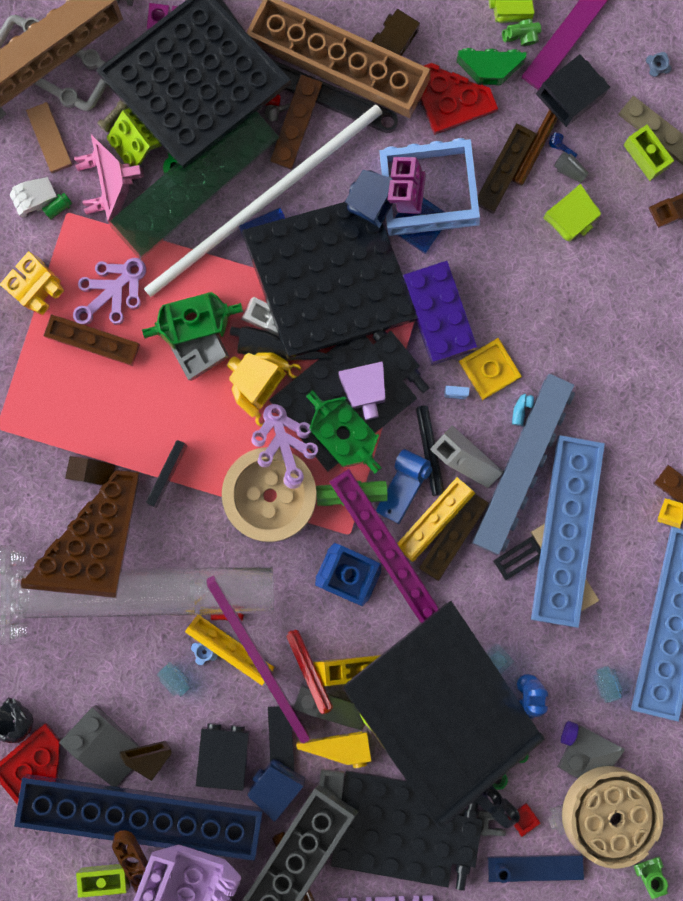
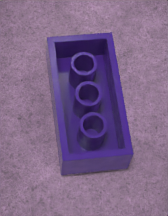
M448 261L404 274L403 278L418 317L416 322L431 365L474 352L477 349V345Z

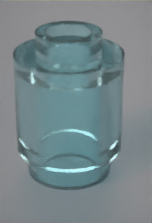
M171 662L156 674L160 678L159 682L173 697L177 694L181 697L191 688L188 685L191 680L177 665H173Z
M609 666L597 669V674L593 678L599 695L604 699V702L609 703L622 698L621 692L623 689L616 670L610 669Z

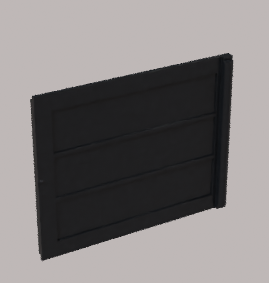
M452 601L444 604L342 687L440 829L446 826L545 740Z

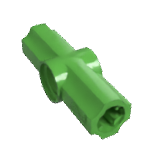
M357 481L370 502L388 501L386 481L363 483ZM331 485L316 486L317 506L340 504L344 506Z

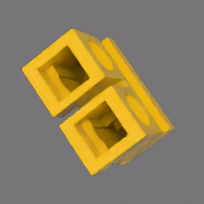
M28 251L15 266L23 274L12 269L0 285L24 307L44 315L49 309V305L44 301L46 297L50 294L56 299L64 292V289L60 285L61 280L54 275L38 256ZM29 261H32V262L29 264V266L25 269L26 263L29 262ZM14 278H17L15 282L10 286V282Z

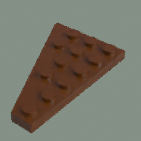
M115 470L109 477V481L99 489V493L95 498L83 507L78 513L77 518L67 526V530L63 535L50 545L42 558L37 560L34 568L25 579H21V588L117 598L139 482V472Z

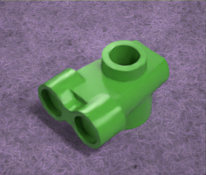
M532 19L520 21L519 24L508 25L507 29L502 31V39L504 42L520 39L521 46L536 44L539 42L538 34L541 33V25L539 22L533 23Z
M660 856L633 865L636 875L641 876L651 899L668 894V883L665 877H663L661 868L664 866ZM652 880H656L658 882V887L656 889H653L651 887Z

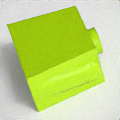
M488 0L489 8L494 9L495 22L509 23L533 19L534 8L532 0Z
M580 184L548 210L543 218L555 228L564 240L571 242L579 234L585 236L594 228L591 224L600 217L601 211Z

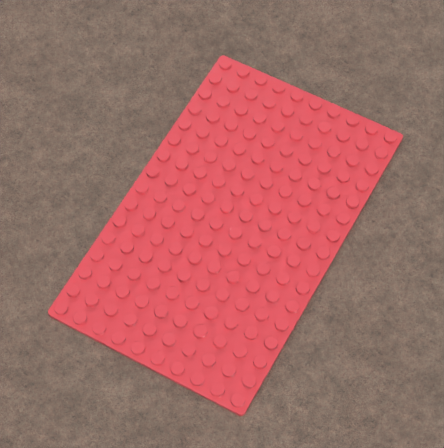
M67 213L49 265V269L61 280L60 285L64 292L56 299L50 294L46 297L44 301L49 305V309L44 315L34 311L0 415V430L157 478L175 442L179 440L185 443L187 447L170 482L222 497L223 482L233 463L249 451L268 447L276 435L274 428H272L267 434L266 442L263 446L257 447L253 445L251 441L252 435L255 431L260 430L261 427L256 424L255 416L251 417L236 403L232 392L234 384L229 380L233 371L227 367L232 357L236 356L242 360L245 354L237 353L239 337L230 335L231 326L258 328L241 320L251 298L255 297L267 303L255 268L206 253L154 296L150 297L144 288L193 249L83 216ZM131 258H138L144 262L146 274L139 280L138 297L141 300L140 307L133 310L126 304V299L129 296L128 282L122 287L121 313L124 316L123 323L114 325L109 319V314L112 312L111 297L93 314L92 322L85 325L139 343L140 346L133 366L44 337L51 314L76 322L73 318L74 310L79 306L87 307L105 290L92 289L89 292H83L78 287L80 278L116 280L122 275L109 273L105 277L99 276L95 271V266L98 262L125 264ZM102 265L99 267V272L103 273L106 271V266ZM134 266L131 269V273L133 274L139 271V267ZM89 281L82 283V288L89 286ZM209 292L216 294L227 306L241 303L243 312L228 317L223 337L218 333L229 358L192 381L187 379L170 345L161 335L146 339L143 336L142 329L155 326L158 312L164 304ZM131 299L130 305H136L138 302L137 299ZM82 313L80 316L81 320L88 318L87 313ZM190 313L185 319L192 321L197 317V314ZM120 314L113 316V321L120 320ZM414 322L385 331L387 333L392 331L402 345L407 348ZM373 334L366 336L373 345L376 343ZM336 345L320 349L317 351L327 353ZM319 359L287 361L289 365L298 364L301 367L300 371L294 367L290 370L292 375L298 377ZM284 370L286 373L284 378L259 410L261 414L259 423L265 422L263 413L265 408L271 405L269 399L294 380L288 377L286 370ZM272 413L273 416H279L277 413ZM284 426L286 433L302 441L293 430ZM381 428L378 432L375 433L376 435L379 434V437H378L377 443H376V445H375V448H374V451H373V454H372V455H373V458H374V455H375V452H376V448H377V445H378V442H379V438H380V435H381V432H382V428ZM260 436L255 437L258 441L263 440ZM290 447L291 452L307 465L316 486L331 485L329 481L347 469L351 471L356 481H361V483L367 482L370 468L366 464L362 463L344 468L337 464L327 472L316 457L308 459L303 453ZM273 489L266 490L263 495L264 500L267 502L275 501L277 497L276 491ZM316 500L314 513L308 523L348 535L352 531L354 520L342 504L317 506Z

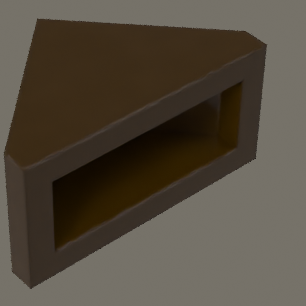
M70 456L65 479L102 486L109 481V477L114 473L115 465L93 459Z
M161 741L120 751L119 754L126 766L152 781L170 757L172 751L166 741Z

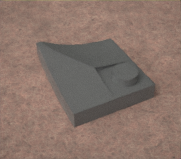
M218 333L176 344L175 350L171 347L187 379L190 381L229 358Z
M578 725L579 731L576 741L573 745L567 746L557 767L578 779L581 775L594 768L614 766L625 749Z

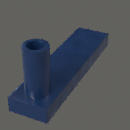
M582 854L487 856L489 882L584 880Z

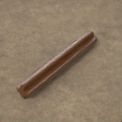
M550 109L513 177V182L522 186L526 181L558 120Z

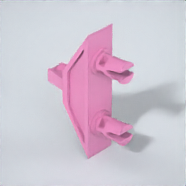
M91 135L94 148L93 153L74 157V160L79 163L75 166L78 171L97 166L102 197L83 200L85 206H90L85 208L84 211L86 215L105 210L108 223L114 226L129 192V185L133 184L132 180L144 177L143 168L139 165L130 167L128 163L122 164Z

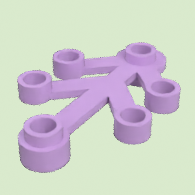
M138 258L128 259L125 264H107L103 261L96 264L95 271L99 276L105 277L109 273L122 274L116 280H95L88 277L79 279L78 287L83 292H89L92 289L105 290L87 307L79 306L74 310L73 318L77 323L82 325L90 324L93 320V314L111 297L112 312L109 314V319L114 325L123 323L124 316L121 313L122 287L128 282L129 296L126 299V304L133 310L140 307L141 300L138 297L139 280L145 276L146 266ZM102 265L106 266V271L103 273L99 272V267ZM137 266L139 271L135 274L131 273L132 267ZM84 281H89L87 288H82ZM136 298L137 304L134 306L130 305V300ZM82 313L88 314L86 320L80 319ZM120 314V320L113 321V316Z
M271 404L265 408L263 413L265 422L260 430L253 433L251 441L257 447L263 446L266 442L267 434L274 428L276 435L267 449L259 454L258 464L261 467H269L273 456L280 447L287 470L283 479L284 484L288 488L296 489L301 486L304 475L300 469L296 468L290 447L303 453L308 459L316 457L318 447L314 443L305 444L286 433L284 426L295 431L300 438H307L311 433L309 430L310 425L306 422L299 424L287 417L286 411L282 406ZM272 413H277L279 416H273ZM301 428H304V429H306L308 432L304 433V432H302L300 429H301ZM260 436L263 440L258 441L255 437ZM306 449H312L314 453H309ZM267 457L269 461L265 462L261 458ZM290 474H295L298 478H293Z

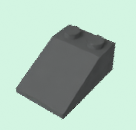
M97 705L93 706L59 742L79 762L109 785L115 787L132 770L124 764L119 752L140 747Z

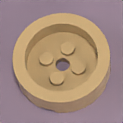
M267 447L258 448L242 455L228 470L222 486V503L228 519L242 534L257 541L279 542L299 533L310 521L316 506V485L307 465L292 453L296 468L302 471L304 478L300 487L296 489L288 488L283 481L287 470L280 448L273 456L269 467H261L258 464L259 454L265 451ZM267 457L261 458L265 462L269 461ZM290 474L291 477H293V478H298L297 475H295V474ZM268 489H273L277 493V497L273 502L264 500V492Z
M602 766L589 770L572 784L563 803L562 822L566 836L576 850L599 866L619 869L632 866L643 860L649 854L648 851L652 848L655 841L658 842L663 827V810L657 793L642 778L620 767ZM615 812L620 813V822L612 825L609 821Z

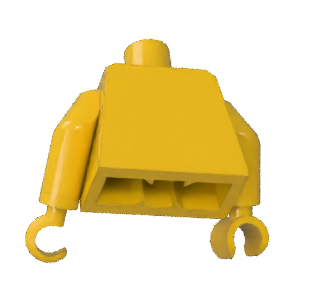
M258 352L255 355L248 353L242 360L234 356L227 364V367L233 371L229 380L234 384L232 392L236 403L251 417L255 416L256 424L260 427L264 423H259V418L261 417L259 410L286 375L284 370L287 371L288 377L292 379L297 378V376L291 374V368L294 367L299 371L301 370L298 364L289 365L287 360L273 352Z

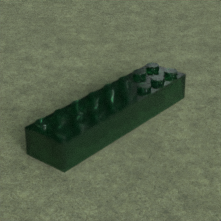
M255 112L185 169L178 163L116 215L110 221V227L133 253L142 260L277 142L279 136L261 115Z

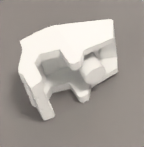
M48 177L20 183L12 187L10 193L13 204L21 217H26L27 213L34 210H42L43 207L57 198Z

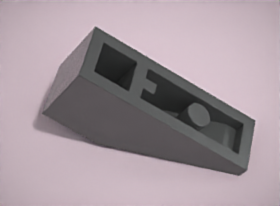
M301 685L293 708L294 710L361 730L363 720L352 702L328 694L333 709L329 713L321 714L309 687Z

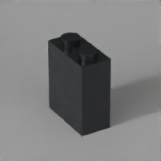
M579 54L543 82L536 95L562 124L567 127L600 101L611 87L595 71L589 61Z
M208 723L207 727L203 726L201 728L196 787L243 791L245 787L250 731L245 730V726L231 725V729L221 728L222 724Z

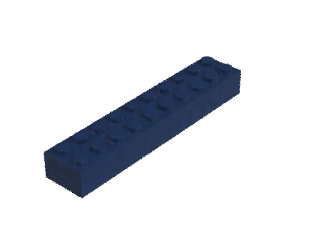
M26 774L21 782L14 827L113 841L114 835L117 832L125 830L133 833L139 845L161 848L182 845L210 855L255 861L262 809L255 806Z

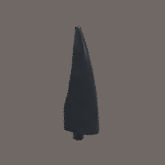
M231 326L230 335L239 337L237 353L246 355L250 353L255 355L258 352H273L285 360H316L331 358L332 354L314 351L287 359L279 336L250 326H243L241 328Z

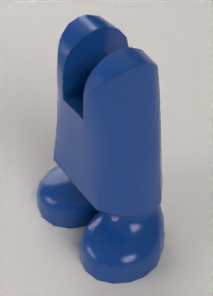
M522 675L516 684L517 689L523 693V699L519 700L530 719L540 717L548 710V706L545 705L548 692L534 675Z

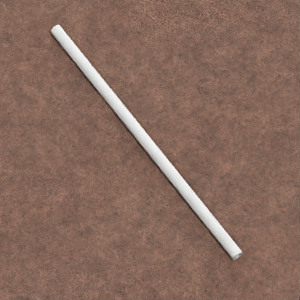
M375 104L144 288L150 297L154 296L382 114L379 106Z

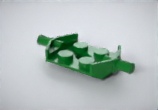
M209 292L162 305L158 312L155 326L142 329L145 339L161 335L175 350L176 344L216 333H220L221 337H223L228 317L243 312L241 303L227 306L216 294ZM196 313L197 317L194 320L188 321L185 319L188 314Z
M314 390L311 391L306 398L315 406L314 409L316 411L309 430L343 468L363 463L376 474L382 468L372 455L379 434L376 435L348 404L346 397L322 401ZM339 428H346L350 433L349 438L345 440L340 439L337 436V430Z

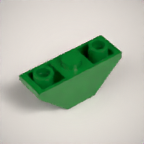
M464 48L458 50L456 62L478 85H502L524 65L526 52H521L517 49L498 52L497 49L475 51L473 48Z

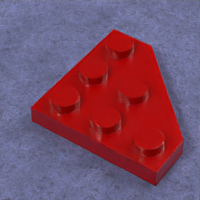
M429 63L423 65L430 69V81L420 101L434 135L498 111L497 104L489 87L482 84L480 86L469 81L464 76L443 70L436 64Z
M47 723L42 725L0 761V784L17 805L22 778L26 774L58 778L61 748L59 742L61 740Z

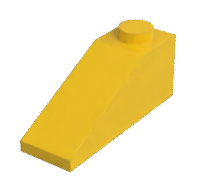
M381 655L315 661L313 664L323 686L346 684Z
M367 731L311 739L304 744L301 741L296 743L299 750L346 765L353 764V768L365 767L367 762H371Z

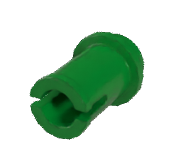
M65 193L57 194L58 197L42 208L50 220L66 208L70 209V205L73 204Z

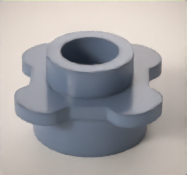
M665 52L657 53L654 56L649 55L646 58V63L650 67L649 74L652 77H657L661 73L668 74L671 71L669 58Z

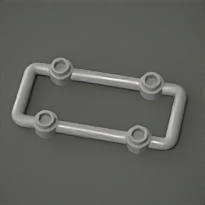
M19 15L9 16L0 29V48L14 24L21 26L25 32L31 24L39 22V20L33 17L25 19ZM81 49L74 54L82 59L84 66L90 70L99 68L106 63L101 60L99 53L94 49L86 51ZM42 78L34 83L38 87L59 97L63 106L67 108L76 106L84 111H90L96 106L107 87V84L100 79L90 98L85 102L78 97L76 91L72 88L61 89Z

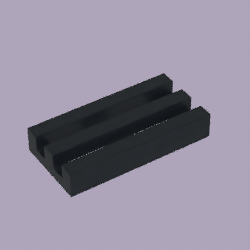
M533 536L493 560L506 581L539 560L541 549ZM529 543L532 544L531 548L503 566L500 562ZM536 550V556L511 572L506 573L505 569Z

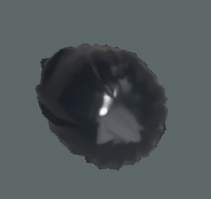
M8 697L3 702V706H0V741L6 743H19L23 741L30 733L34 723L33 715L14 698Z

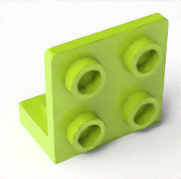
M129 108L122 110L107 136L110 145L121 157L124 164L128 163L130 167L140 166L150 150L162 146Z

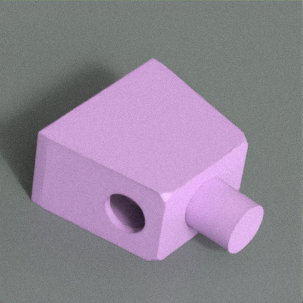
M383 362L339 371V379L353 409L363 408L365 420L379 417L376 404L385 402Z

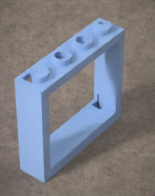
M458 138L452 142L444 143L442 141H434L427 145L410 144L403 148L391 146L384 150H379L381 172L386 177H389L388 162H393V157H416L417 159L465 154L471 202L470 210L394 219L391 207L386 216L388 236L480 225L471 139Z

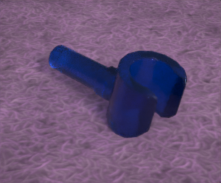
M557 132L553 133L549 140V146L565 151L568 154L571 153L576 158L578 154L562 143L564 136Z

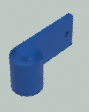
M407 449L402 450L395 461L394 468L397 473L387 489L388 501L380 502L376 509L379 515L397 524H400L424 479H427L432 471L429 460Z

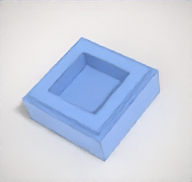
M446 386L444 390L445 398L466 399L469 396V387Z

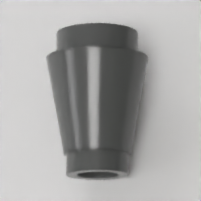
M565 151L554 164L557 172L579 183L589 173L571 153L568 154Z

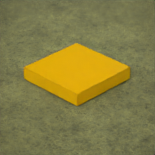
M499 338L459 360L461 367L482 401L522 377Z

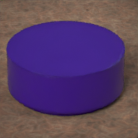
M566 722L560 739L562 744L568 746L574 744L579 731L577 723Z

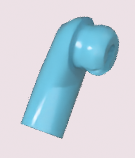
M523 394L519 397L514 406L512 425L523 426L525 408H532L534 406V397L532 395L527 396V394Z

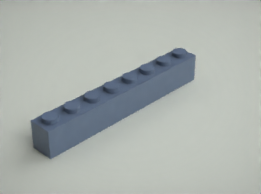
M552 374L546 376L472 540V544L496 555H499L500 551L505 552L510 541L507 539V535L510 530L514 531L519 521L516 515L519 509H524L529 497L525 496L528 488L533 489L538 478L535 475L538 467H543L547 458L544 452L547 446H552L557 434L553 433L556 425L561 426L566 415L563 412L565 405H570L574 398L575 392L572 391L574 384Z

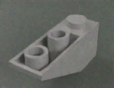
M453 425L430 449L445 464L487 488L503 473L496 464Z

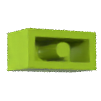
M648 124L629 136L623 145L649 181L666 171L674 162Z
M120 864L82 867L76 873L78 898L127 893L130 888V881Z

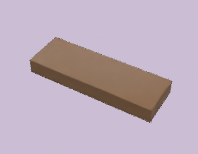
M45 102L27 109V115L50 172L55 173L72 166L48 103Z

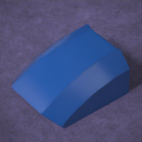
M333 543L327 550V554L316 575L315 586L363 606L370 599L380 577L381 563L342 545Z

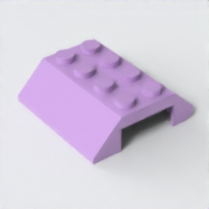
M175 845L151 853L133 901H231L232 899L228 896L235 895L241 876L223 858L182 845Z

